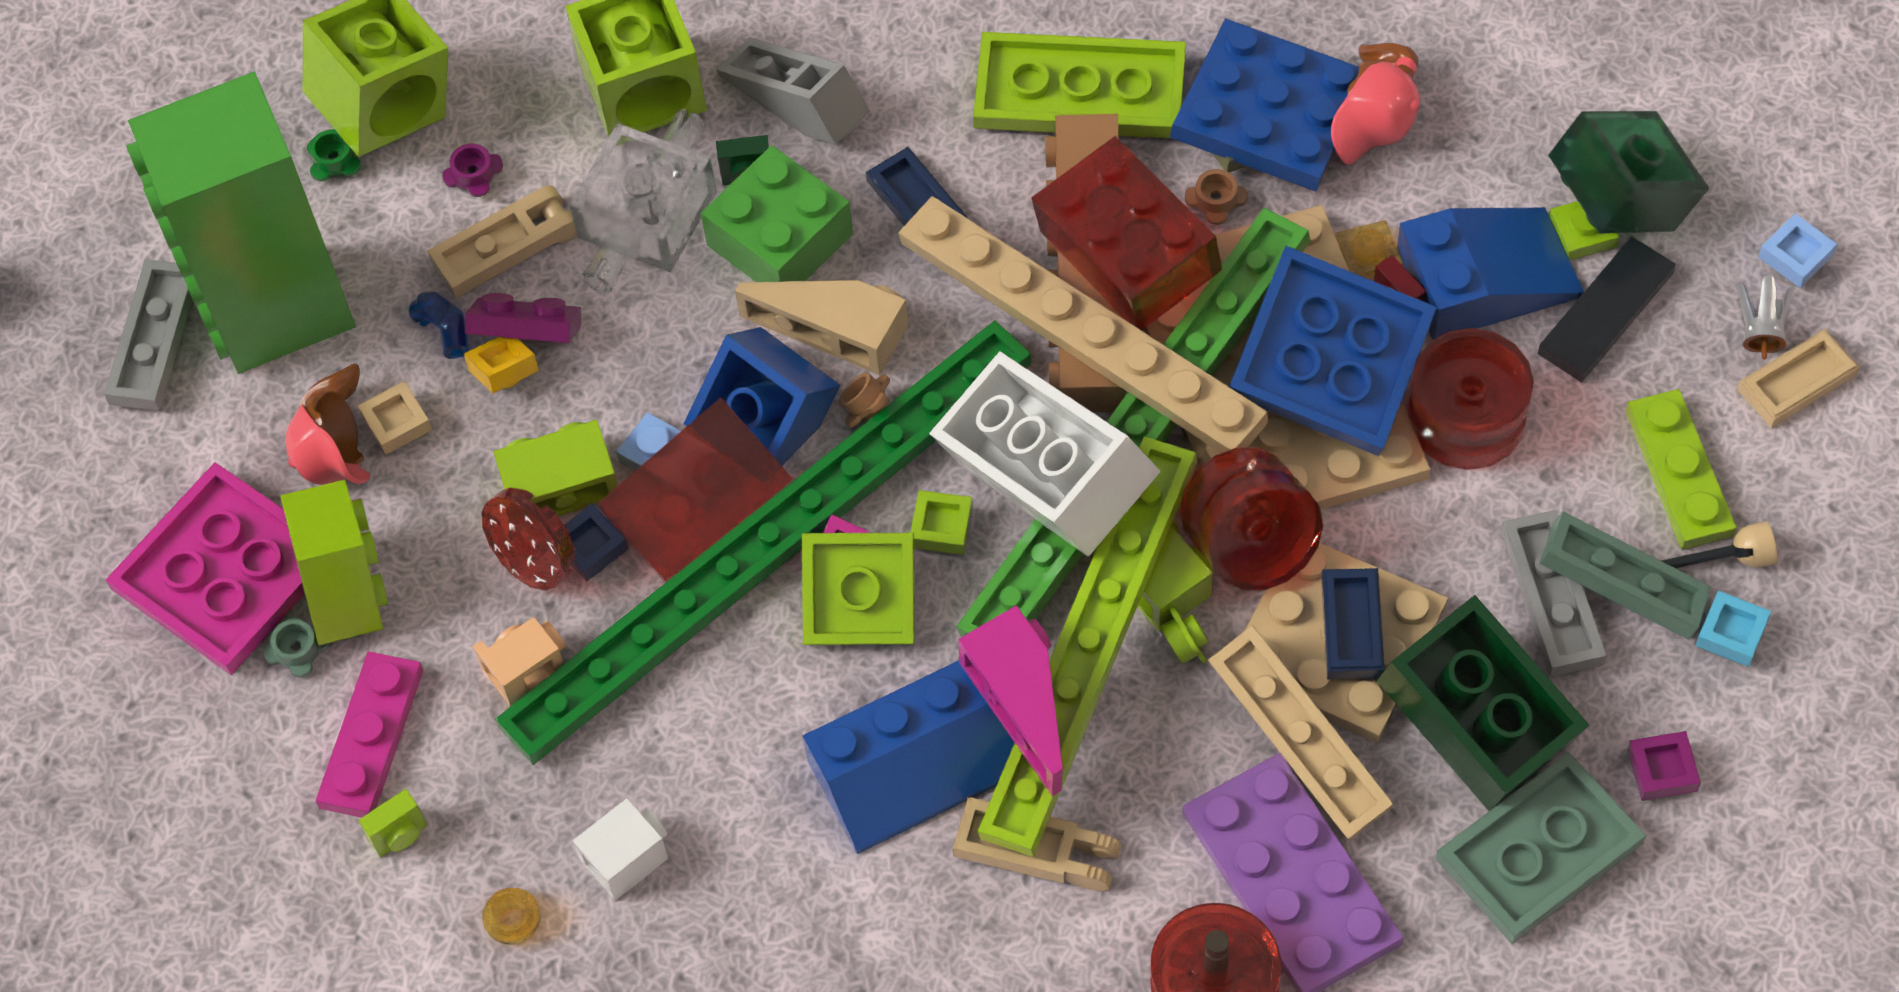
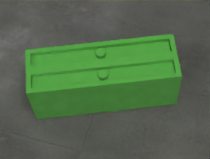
M255 71L128 120L136 140L126 145L138 176L141 178L144 186L143 190L152 212L159 223L169 249L172 251L179 271L186 282L195 306L198 308L220 360L230 356L237 373L240 374L356 328L294 162Z

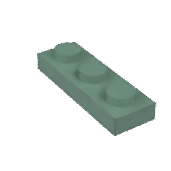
M1564 511L1561 512L1552 524L1539 563L1686 639H1689L1699 629L1711 586Z

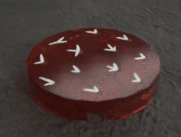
M509 487L486 501L481 512L482 528L488 544L500 563L519 581L531 588L544 591L555 588L570 577L573 571L569 569V565L575 561L574 546L568 530L558 515L547 505L539 508L530 501L535 497L527 490Z

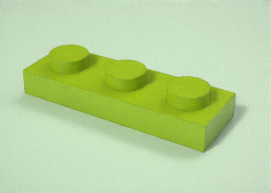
M1680 389L1628 401L1625 412L1681 550L1734 537L1737 527Z

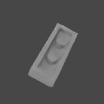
M144 260L104 392L109 405L160 411L193 301L186 282L175 262Z
M1557 510L1503 521L1501 529L1550 677L1603 666L1607 657L1583 586L1539 564L1552 524L1558 517Z

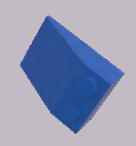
M1545 207L1449 208L1400 223L1396 252L1397 259L1426 290L1425 303L1437 307L1429 327L1433 341L1579 299L1584 293Z

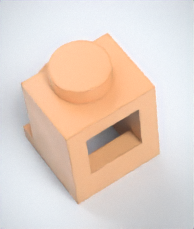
M535 617L522 625H514L507 628L498 636L496 642L488 648L482 640L472 647L481 670L509 706H512L564 664L560 652L566 648V645L548 620L540 625Z

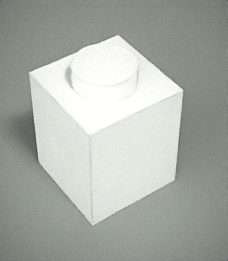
M627 798L573 840L581 863L615 901L669 859L663 842V838L668 834L661 822L647 808L640 813Z

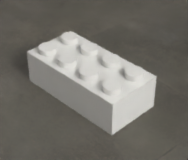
M1000 351L929 433L963 468L1088 557L1161 472L1126 434Z

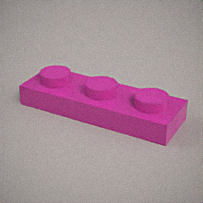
M370 651L367 652L315 800L319 809L362 818L377 808L424 671L420 662Z

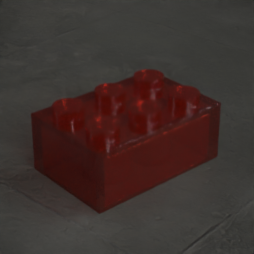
M1116 136L1112 137L1031 197L1040 232L1127 322L1141 331L1222 271L1216 236Z

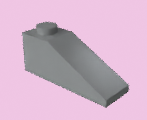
M749 37L716 69L719 76L802 134L834 145L848 137L854 131L855 126L870 112L844 65Z

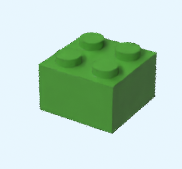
M773 145L700 213L707 246L755 282L806 281L854 234L849 201Z

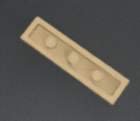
M1253 625L1208 659L1213 668L1348 840L1351 841L1395 806Z

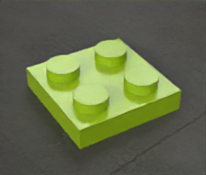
M914 532L802 533L803 645L915 644Z

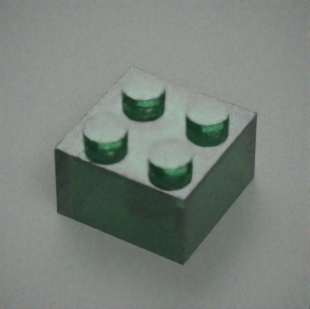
M1581 111L1548 154L1560 173L1562 182L1572 191L1585 211L1587 220L1597 229L1599 234L1673 232L1710 189L1657 111Z

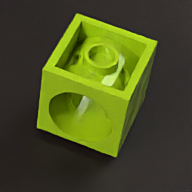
M349 0L303 20L302 92L355 154L360 157L445 118L449 47L407 0Z
M580 0L565 5L579 66L610 143L707 111L697 54L674 0Z

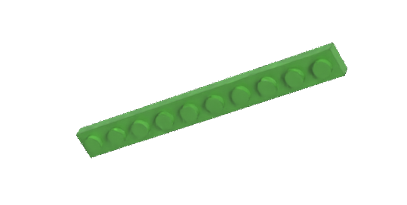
M1263 208L1163 345L1213 376L1257 316L1285 246L1303 252L1311 241L1309 230ZM1129 392L1107 420V423L1126 434L1138 447H1140L1144 436L1165 442L1177 426L1176 423ZM1035 519L956 627L960 636H965L1016 605L1027 621L1033 618L1036 619L1083 553Z

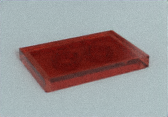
M719 398L597 503V507L663 582L666 583L774 497L793 478L722 398Z

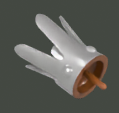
M1770 275L1765 276L1761 286L1758 317H1756L1746 286L1743 283L1737 284L1745 322L1743 347L1746 350L1762 352V359L1765 360L1767 359V353H1775L1786 347L1784 324L1795 286L1788 288L1784 302H1782L1780 299L1776 300L1775 279Z

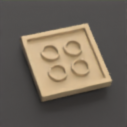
M1295 533L1246 629L1251 625L1256 628L1329 722L1379 743L1397 705L1377 683L1379 678L1327 680L1321 584L1323 569H1365L1378 567ZM1378 568L1384 665L1386 669L1392 660L1439 623L1447 607L1448 597Z

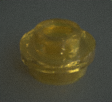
M505 888L497 891L486 902L482 914L483 924L489 936L495 941L506 945L519 944L529 939L536 932L541 919V912L536 899L529 892L520 888ZM517 910L522 913V918L518 923L514 925L502 923V919L507 912Z

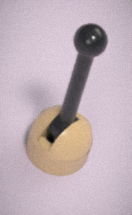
M1763 521L1741 528L1734 537V542L1731 546L1661 561L1674 568H1681L1735 556L1743 565L1761 568L1777 564L1778 556L1771 526L1768 521Z

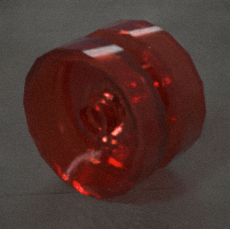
M1475 328L1449 331L1428 343L1416 359L1407 411L1421 448L1426 455L1445 466L1466 470L1490 467L1511 455L1523 439L1534 384L1529 361L1516 344L1495 332Z
M1237 447L1215 455L1195 472L1184 489L1179 511L1185 534L1225 583L1242 590H1267L1288 582L1307 566L1319 547L1323 530L1320 506L1309 491L1293 476L1276 455L1258 447Z

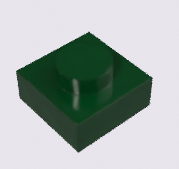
M768 135L716 141L717 159L723 186L730 185L769 148Z

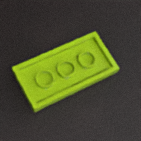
M982 32L973 126L976 129L1055 133V115L1118 114V136L1170 138L1172 125L1182 106L1186 42Z

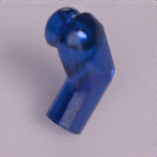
M431 291L420 293L417 299L410 303L408 311L414 323L420 322L421 326H428L432 323L440 329L444 357L448 359L464 357V353L470 351L468 336L465 334V315L461 309L439 293Z

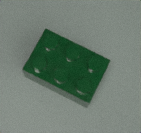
M1476 595L1392 660L1377 680V683L1488 811L1496 807L1569 747L1589 726L1588 722Z

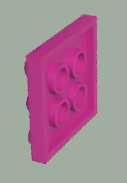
M216 462L209 467L105 580L113 592L231 676L305 594L283 508Z

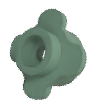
M290 617L283 620L274 629L270 643L263 650V655L270 665L281 664L289 668L294 677L300 678L312 672V662L319 652L328 648L329 643L318 646L315 631H313L312 627L297 617ZM294 644H301V648L298 651L291 649Z

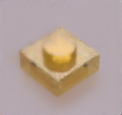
M1386 220L1339 231L1335 234L1348 269L1352 273L1369 280H1374L1375 266L1391 255L1401 265L1403 264Z

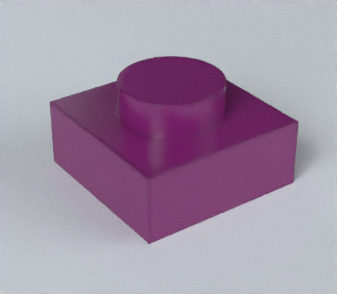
M1686 731L1630 740L1627 750L1641 801L1698 792L1701 781Z

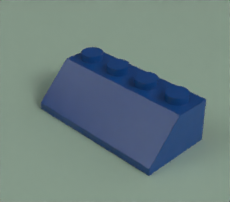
M959 660L802 735L808 764L857 854L967 801V798H974L996 787L1015 743L962 668Z

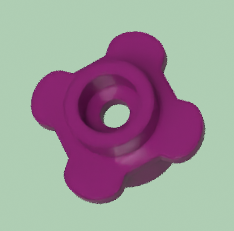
M469 143L458 147L452 153L449 160L450 168L443 171L442 177L446 186L451 188L459 186L469 190L471 196L481 197L489 192V182L494 174L502 171L503 162L499 155L489 154L485 147ZM471 168H477L475 173L471 174L468 172Z

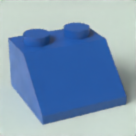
M762 327L731 333L725 336L683 424L760 482L765 483L820 428L841 385Z

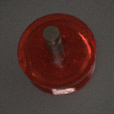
M1205 903L1187 908L1166 923L1154 942L1151 953V992H1279L1281 957L1276 940L1267 926L1245 909L1224 903Z

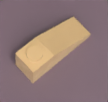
M860 280L740 282L735 289L740 317L878 375L881 374L909 326L906 299L901 298L896 291L887 286L877 285L874 287Z

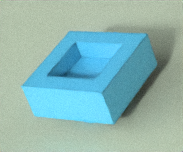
M1718 590L1695 646L1749 667L1772 611Z

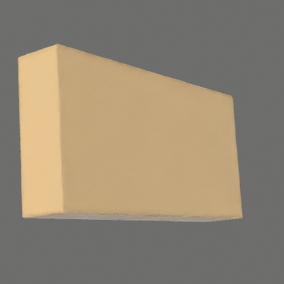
M1823 329L1740 380L1737 390L1769 427L1773 428L1857 376L1860 367L1826 329Z

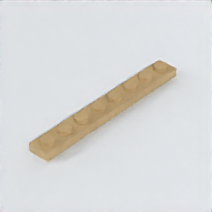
M931 196L898 232L901 244L1235 462L1269 423L1267 411L935 197Z

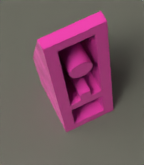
M1016 605L958 639L959 663L1051 796H1054L1062 791L1063 767L1048 649L1051 648V644L1040 623L1034 618L1027 621Z

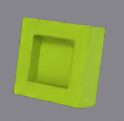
M1601 195L1550 209L1549 217L1569 260L1606 251L1618 246L1619 236Z
M918 490L910 531L914 532L915 549L964 555L973 511V497Z
M404 789L358 820L368 842L380 858L390 851L399 852L406 849L417 840L420 831L427 827L418 804L407 789Z

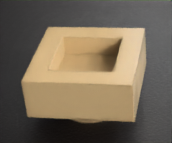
M405 380L357 406L363 420L385 456L433 430L428 417Z

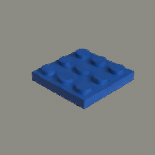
M1225 18L1176 116L1170 138L1226 158V156L1234 159V162L1317 191L1335 152L1331 137L1333 117L1347 98L1348 86L1357 78L1359 66Z
M1285 246L1229 388L1262 409L1379 456L1385 447L1437 307Z

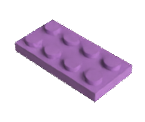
M1281 753L1274 755L1182 806L1183 816L1297 992H1320L1402 945L1403 936Z

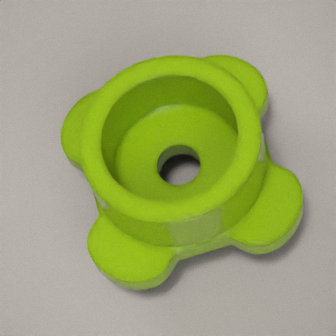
M1173 606L1170 608V611L1174 618L1161 625L1164 635L1183 664L1196 656L1204 664L1208 659L1201 647L1209 643L1205 632L1193 614L1183 618L1176 607Z

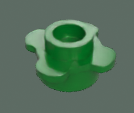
M335 129L320 132L307 144V151L313 158L310 174L317 181H326L330 176L339 174L353 176L361 168L360 160L355 157V152ZM332 154H338V157L335 159L329 158Z

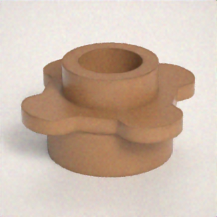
M1211 169L1204 172L1197 179L1196 187H1190L1185 192L1186 204L1189 207L1200 209L1206 214L1207 221L1215 225L1225 223L1228 213L1236 206L1245 205L1248 198L1247 190L1243 186L1237 185L1234 176L1221 169ZM1213 194H1219L1221 198L1215 200L1211 196Z
M867 372L862 373L844 389L840 396L839 404L849 413L845 419V424L848 427H855L862 419L866 422L887 406L889 399L885 395V390L890 383V378L887 375L883 374L875 379Z

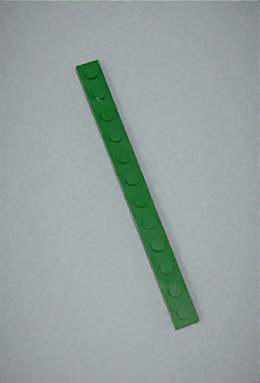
M994 320L495 718L498 728L529 762L535 765L802 549V533H823L831 515L839 518L844 516L932 445L936 440L929 433L999 351L1024 368L1031 365V353Z

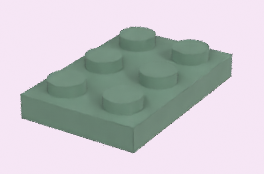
M1568 752L1437 850L1436 860L1513 945L1644 844L1646 835Z

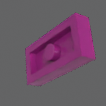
M489 293L483 295L482 298L478 297L465 313V334L570 343L581 326V307L566 306L565 301L558 298H539L534 302L514 301V297L509 294Z

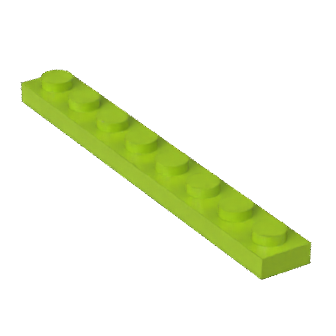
M1145 436L1143 437L1139 449L1161 472L1097 546L1049 660L1063 767L1062 788L1197 464L1196 452ZM1015 743L979 826L978 834L980 839L1034 858L1060 792L1051 796Z

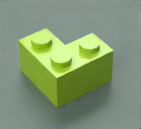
M345 480L280 495L318 646L382 630L383 625L379 607L389 605L381 573L374 575L370 573L369 565L379 563L372 532L368 531L369 525L362 498L351 501Z

